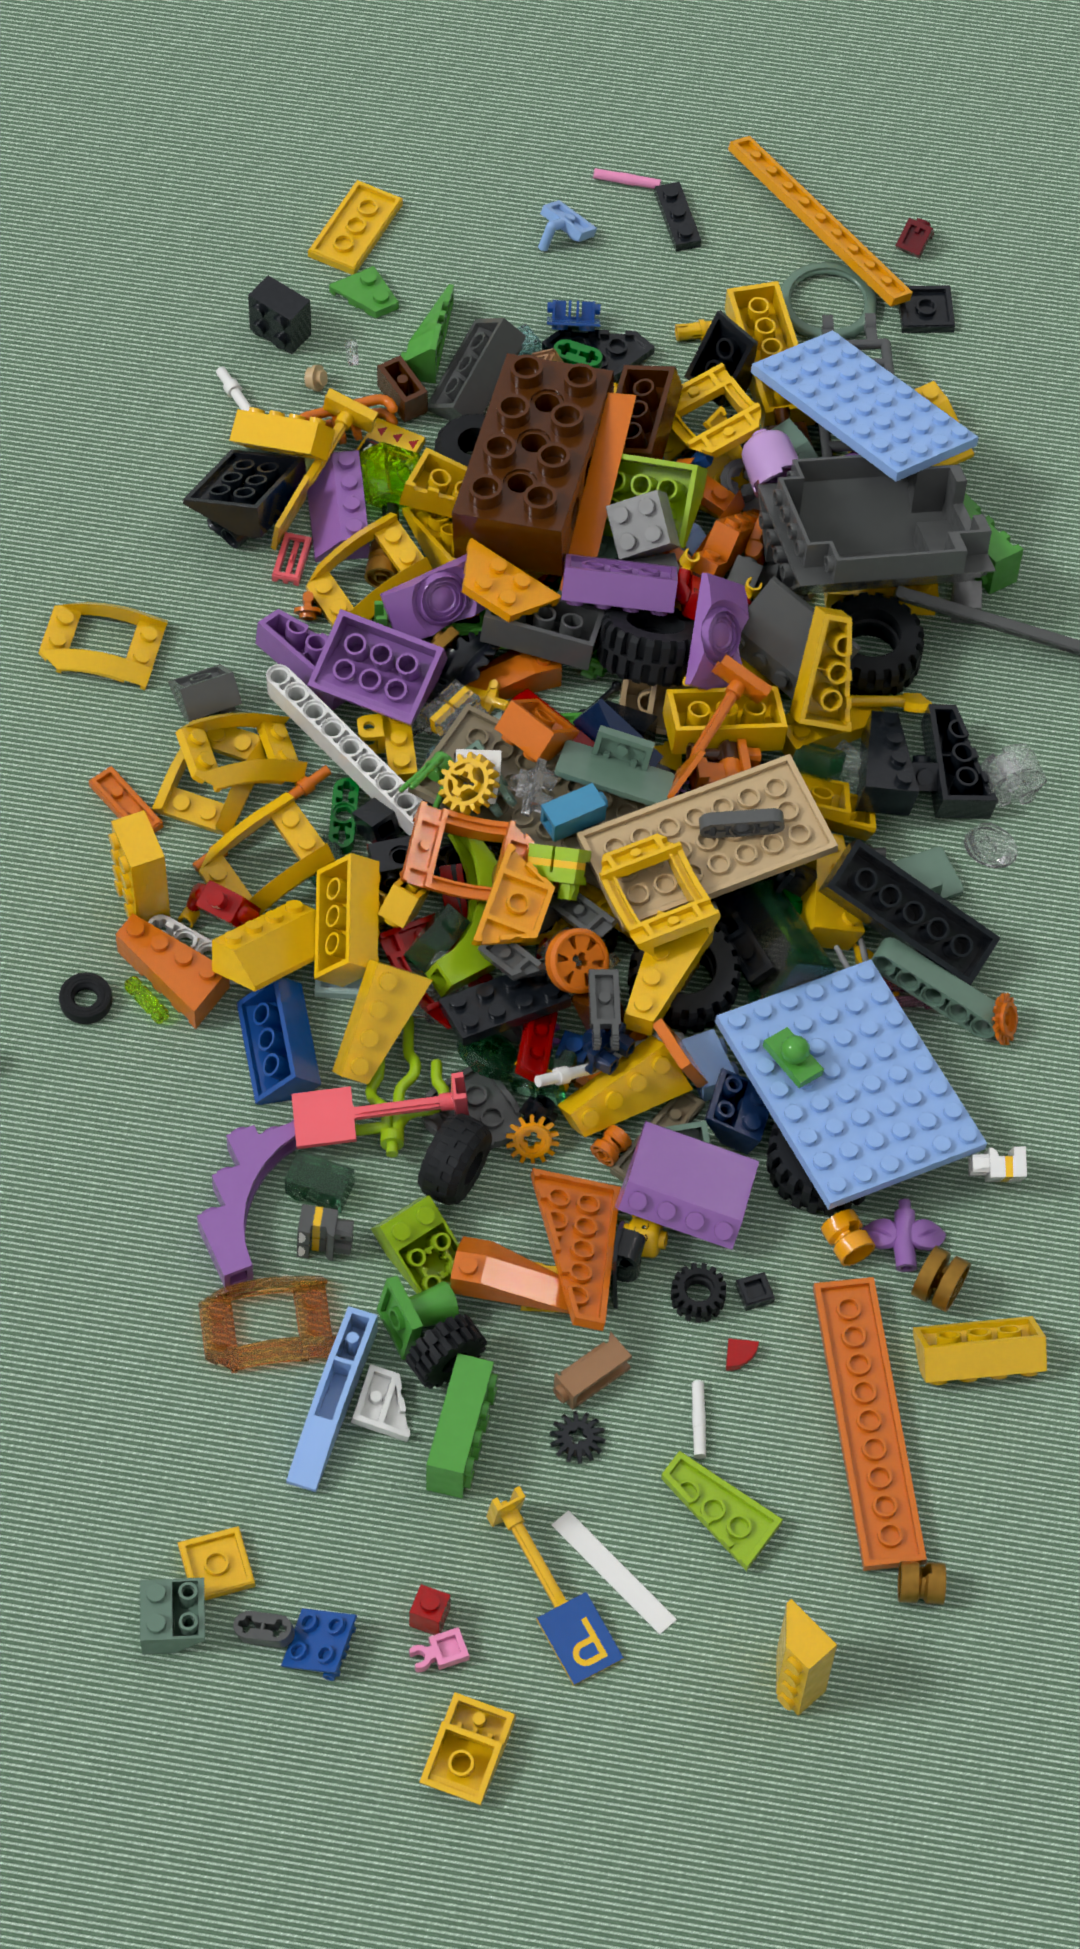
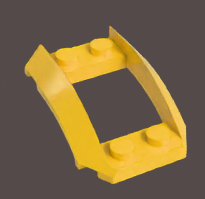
M723 363L682 384L683 388L671 430L690 449L717 458L748 441L754 432L760 430L761 406L758 402L755 403L743 391L733 376H730ZM723 394L737 414L696 436L680 417Z
M390 512L353 534L326 556L314 570L306 585V590L313 593L314 602L322 609L323 615L333 627L340 609L371 620L374 618V601H382L381 593L433 569L427 556L424 557L398 521L397 514ZM373 539H376L399 573L386 580L353 607L330 572L349 555Z
M78 602L55 605L38 654L45 661L48 660L56 668L57 673L61 674L62 671L89 673L122 683L128 681L139 685L140 689L145 690L168 621L136 609L107 603ZM80 616L108 617L137 625L126 658L99 651L69 649Z
M245 712L219 714L193 720L175 733L191 778L200 784H203L205 781L211 784L214 792L246 784L282 785L285 781L294 782L295 786H297L296 782L305 776L308 762L298 760L285 723L290 718L287 716ZM228 727L256 728L268 759L248 760L218 767L205 731Z
M237 727L205 731L213 752L240 761L266 759L265 750L258 734ZM180 748L167 771L152 810L155 813L224 836L234 828L238 817L240 818L255 784L231 787L225 803L177 788L187 767Z
M285 792L248 816L219 839L209 849L199 870V875L206 884L211 880L246 898L262 909L259 913L261 916L279 899L315 875L318 869L334 862L335 858L328 843L325 844L296 804L295 797ZM271 820L299 861L275 877L252 897L224 855L252 832Z
M654 834L603 854L601 861L602 869L599 872L600 880L617 915L640 950L655 956L654 948L703 928L706 929L709 935L711 934L721 915L719 910L715 909L712 905L710 897L696 877L680 841L671 843L668 842L666 836ZM667 860L688 904L640 922L617 879Z

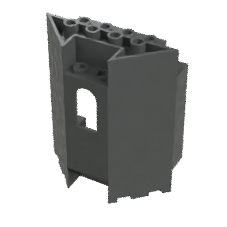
M861 455L792 459L791 471L787 472V477H779L778 483L757 484L760 506L759 526L762 529L765 562L779 564L782 583L797 595L891 588L898 585L916 586L967 582L996 571L988 555L992 530L984 514L973 515L971 520L963 504L967 479L959 464L931 466L895 482Z

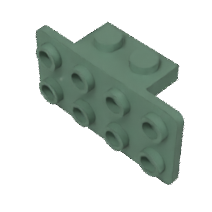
M600 725L594 747L572 740L565 741L554 771L556 776L564 780L574 781L583 785L593 783L597 790L617 795L623 799H630L646 806L667 800V795L675 779V775L672 772L649 765L655 742Z
M934 847L892 862L946 900L963 893L964 887L941 847ZM863 922L864 928L870 927Z

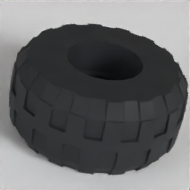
M466 414L449 421L439 431L434 451L468 467L471 455L466 453L474 450L485 416L482 414Z
M462 1113L449 1116L443 1122L426 1151L418 1174V1185L423 1194L430 1195L432 1199L445 1205L459 1204L466 1198L481 1174L491 1149L492 1134L486 1124Z

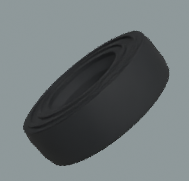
M87 972L75 974L68 978L60 989L59 1003L61 1010L69 1020L78 1024L98 1022L111 1009V988L107 981L97 974ZM82 990H91L97 995V1000L89 1007H81L75 1003V995Z

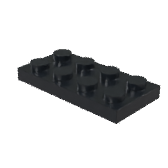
M548 973L513 981L507 975H503L439 999L441 1011L463 1046L572 1006L569 994L556 987L549 978Z

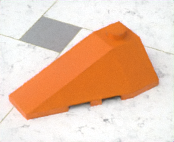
M462 1237L456 1250L450 1277L451 1288L454 1294L569 1314L558 1274L493 1241Z

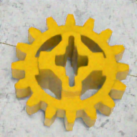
M468 752L467 757L457 754L458 761L454 763L449 760V770H441L445 778L438 780V784L444 788L438 792V795L444 798L442 803L452 811L470 815L472 810L480 814V806L484 805L489 808L490 804L487 800L489 798L496 799L497 795L493 793V789L499 788L500 784L494 779L499 777L500 774L493 769L495 764L487 760L480 753L475 755L472 752Z

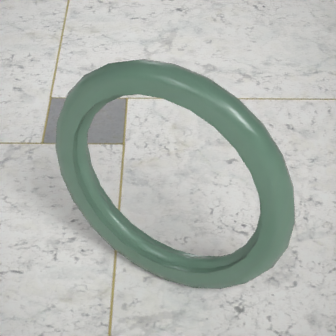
M818 262L805 265L792 272L783 282L781 291L793 329L810 339L822 335L821 328L802 321L795 314L791 303L795 287L806 278L815 275H834L847 279L860 289L865 302L861 317L849 326L834 329V332L838 333L845 340L853 338L864 331L865 313H877L878 301L875 291L849 266L840 263Z

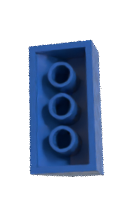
M282 977L255 992L252 991L237 1002L255 1104L263 1105L292 1100L291 1094L310 1092L321 1086L302 984Z

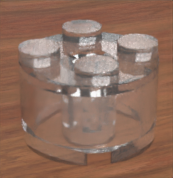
M1027 744L1006 746L1002 748L1004 753L997 757L993 753L984 760L981 769L986 771L990 780L988 785L992 793L995 792L998 798L997 807H1003L1016 802H1020L1023 805L1028 804L1036 798L1035 793L1047 782L1033 749L1031 750Z

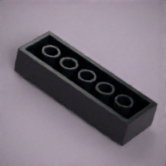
M859 839L847 845L819 889L820 893L885 938L891 937L901 941L970 986L1001 938Z

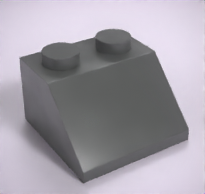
M221 664L168 681L183 717L188 721L209 717L210 714L219 712V714L230 713L236 710L235 706L242 704L233 671Z

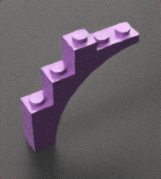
M294 1119L280 1127H270L261 1134H258L255 1125L249 1127H239L226 1135L227 1149L235 1166L224 1167L212 1175L213 1190L221 1207H210L200 1215H197L198 1230L225 1289L254 1279L253 1265L245 1242L247 1215L254 1195L265 1177L282 1159L297 1149Z

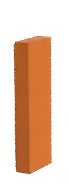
M112 766L89 780L90 788L118 818L144 810L154 833L164 827L163 821Z

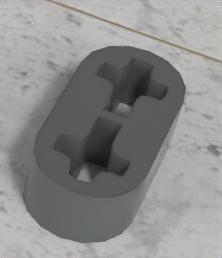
M245 1611L235 1618L233 1624L238 1638L247 1644L283 1648L288 1646L295 1637L292 1623L283 1615ZM250 1622H253L256 1628H250L248 1633H245L243 1627H247ZM280 1626H283L286 1632H280L279 1637H276L271 1630L278 1631Z

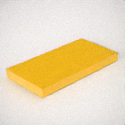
M357 180L309 248L308 257L351 275L357 273L402 207L403 198Z

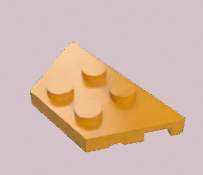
M473 538L469 540L466 548L467 558L464 566L465 575L462 583V593L508 623L520 619L523 615L534 614L539 611L540 607L551 604L553 607L559 603L561 595Z
M508 843L472 945L535 942L538 937L555 886L546 877L541 876L537 868L530 861L526 862L516 852L517 848L513 844Z

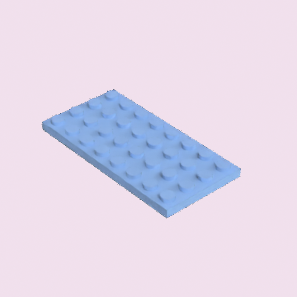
M833 330L752 364L751 373L895 482L977 446L979 438L977 435Z

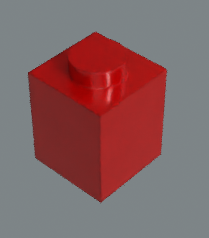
M421 1584L409 1611V1626L432 1635L441 1633L450 1611L451 1595Z

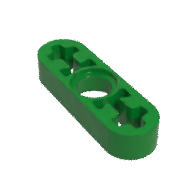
M341 778L335 782L333 787L328 839L330 850L338 855L350 853L355 844L356 824L352 812L358 809L359 785L352 778ZM344 789H350L348 802L343 801ZM346 811L352 817L347 821H340L336 818V815L339 812ZM340 830L345 831L343 844L338 843Z

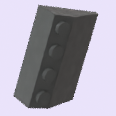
M773 576L748 607L749 619L741 632V641L738 648L740 657L793 699L815 609ZM853 640L850 661L862 648Z

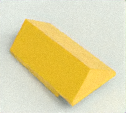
M800 773L830 831L867 841L875 833V813L855 811L858 795L850 793L848 782Z

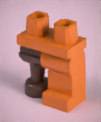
M739 738L736 742L729 741V739L724 740L718 748H707L705 755L689 775L691 790L760 765L762 757L760 748L747 747L746 739ZM688 743L686 760L690 757L695 743Z

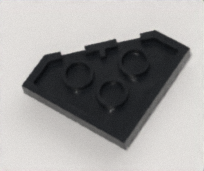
M568 328V330L556 331L542 342V350L554 348L556 342L563 339L572 340L598 349L603 356L601 369L614 371V382L620 379L624 365H639L653 355L655 349L637 331H625V334H610L609 330H595L585 333L572 332V329Z

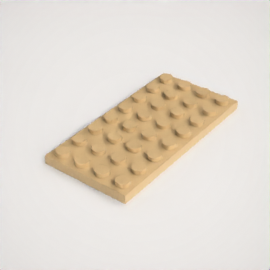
M790 754L576 833L581 849L592 851L591 859L588 863L622 932L627 930L617 915L599 877V872L602 869V857L605 853L646 837L660 834L666 836L668 842L676 843L680 841L696 877L710 899L838 851V844ZM776 808L780 809L784 815L785 828L776 834L726 838H705L700 834L699 818L710 812ZM667 860L617 879L640 922L655 917L658 910L667 912L688 904Z

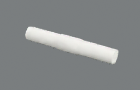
M696 1380L692 1382L694 1458L704 1459L706 1458L704 1382Z

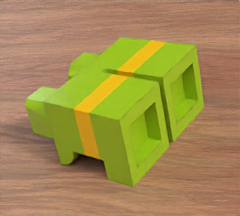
M529 843L528 862L530 861L537 868L538 873L546 877L552 884L553 882H559L558 899L576 901L579 885L586 886V878L584 877L586 862H590L592 851Z

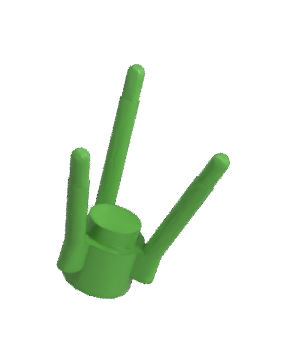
M442 751L436 752L430 761L428 760L418 772L399 788V792H404L408 787L412 790L415 789L426 777L435 782L444 779L445 775L441 773V770H449L448 761H453V759ZM437 794L433 807L439 809L443 797Z

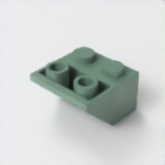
M204 1578L140 1580V1642L142 1655L177 1653L205 1641Z

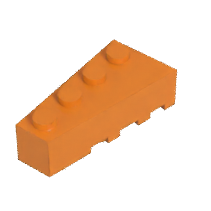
M133 913L115 934L118 953L141 976H145L152 983V987L159 994L162 993L171 1002V1005L189 1020V1023L195 1029H197L230 988L229 979L212 971V960Z

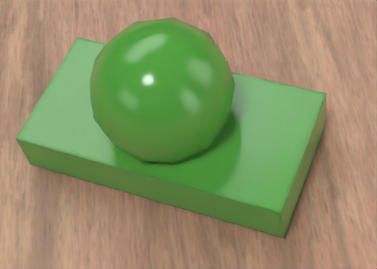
M788 1027L764 1040L763 1047L798 1088L823 1075L824 1069L810 1054L808 1041L802 1036L794 1035Z

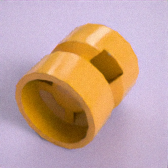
M846 1209L834 1214L821 1227V1232L829 1245L835 1246L833 1252L843 1266H851L864 1260L875 1249V1243L866 1230H861L863 1224L853 1209Z

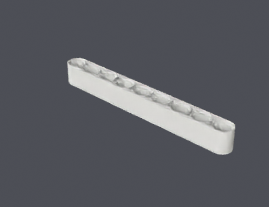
M282 664L271 666L266 672L269 697L372 799L376 798L395 812L399 826L410 836L414 826L412 821L420 802L423 800L408 792V788L402 793L399 792V788L405 782L287 666Z

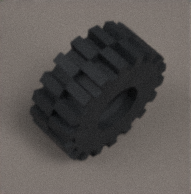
M457 1314L454 1319L451 1316L446 1318L444 1323L440 1321L435 1324V1328L432 1330L428 1329L423 1338L419 1337L415 1341L416 1345L411 1346L409 1349L410 1353L406 1355V1362L424 1387L432 1389L436 1386L437 1388L442 1386L444 1382L446 1384L450 1382L458 1353L480 1358V1353H483L486 1349L487 1341L468 1315L464 1314L462 1316Z

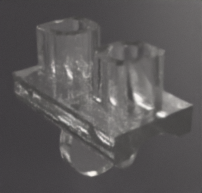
M538 758L535 768H531L529 771L520 769L519 774L510 777L509 786L512 790L516 791L515 796L519 798L524 797L521 815L529 817L533 811L541 813V805L554 799L553 796L541 792L542 788L552 791L558 779V776L553 771L546 769L547 760Z

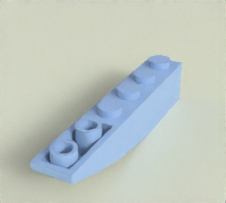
M348 1306L307 1415L286 1480L287 1484L313 1492L317 1491L378 1332V1315Z

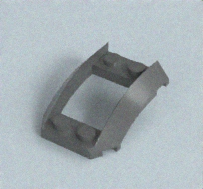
M557 892L551 898L538 935L551 928L556 921L558 922L562 918L572 927L591 930L603 939L616 927L617 921L580 892H578L576 901L558 899ZM522 943L481 945L478 947L479 952L487 961L513 981L547 973L545 957L536 959L519 945ZM574 956L573 961L578 959L579 956Z

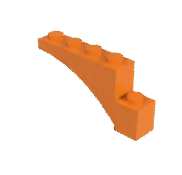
M747 510L716 520L703 550L699 551V561L690 571L700 575L702 573H709L723 578L736 557L745 551L760 510Z

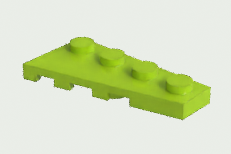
M681 1451L676 1454L661 1475L664 1483L746 1572L782 1525V1518Z

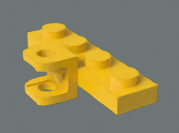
M381 714L364 715L357 719L358 737L364 743L365 741H375L368 746L376 754L385 753L386 751L387 765L403 781L408 780L418 772L412 727L410 725ZM373 725L374 728L364 729V726Z

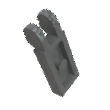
M589 969L588 991L593 1050H600L602 1045L600 1029H611V1050H619V1029L621 1026L619 970Z

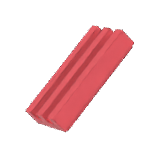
M285 532L272 573V581L278 582V579L283 580L284 584H288L290 581L293 582V585L299 586L312 545V537ZM290 540H293L294 545L286 570L281 572ZM303 542L304 545L295 574H291L300 544Z

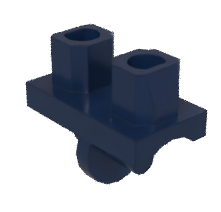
M621 1021L619 1029V1050H611V1029L608 1032L600 1029V1036L602 1037L600 1050H593L592 1029H588L583 1034L585 1045L582 1048L587 1053L589 1064L585 1067L586 1072L593 1075L597 1070L611 1075L619 1064V1058L613 1054L617 1052L623 1057L628 1058L634 1052L636 1041L625 1034V1023Z

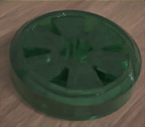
M498 1033L465 1046L458 1039L457 1051L469 1068L479 1075L494 1080H507L514 1075L516 1068L514 1064L517 1061L518 1052L512 1043Z

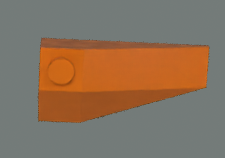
M509 650L493 659L488 665L478 668L481 673L478 680L467 685L486 691L490 680L496 679L500 683L499 698L506 700L515 697L527 688L535 693L561 686L562 665L558 662Z

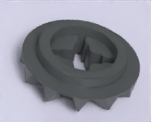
M739 458L725 465L719 477L721 485L735 495L741 490L743 500L747 502L756 497L751 483L744 484L739 489L738 483L731 480V478L738 477L742 472L743 479L750 482L743 460Z

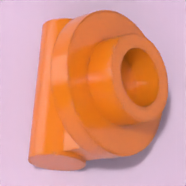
M306 591L303 594L304 606L295 607L294 614L299 615L301 620H315L317 615L322 614V609L313 607L314 595L312 592Z

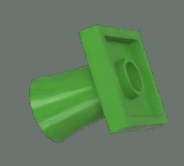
M398 1275L386 1279L376 1309L402 1360L406 1359V1355L410 1353L409 1349L411 1346L416 1345L415 1341L420 1337L423 1328L433 1326L440 1321L444 1323L446 1318L452 1316L454 1319L459 1314L455 1294L447 1282L441 1281L427 1290L408 1297Z

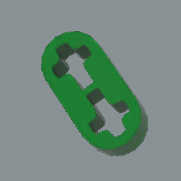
M568 339L560 340L554 345V349L564 363H584L594 368H602V353L594 347Z

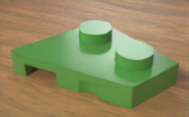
M374 266L329 284V292L332 295L340 294L348 299V304L355 308L363 309L366 314L375 319L399 309L398 300Z

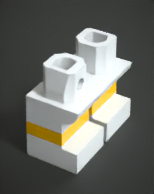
M1026 1146L1013 1147L1008 1151V1156H999L997 1150L990 1147L984 1154H972L968 1158L969 1176H985V1182H1021L1027 1177Z

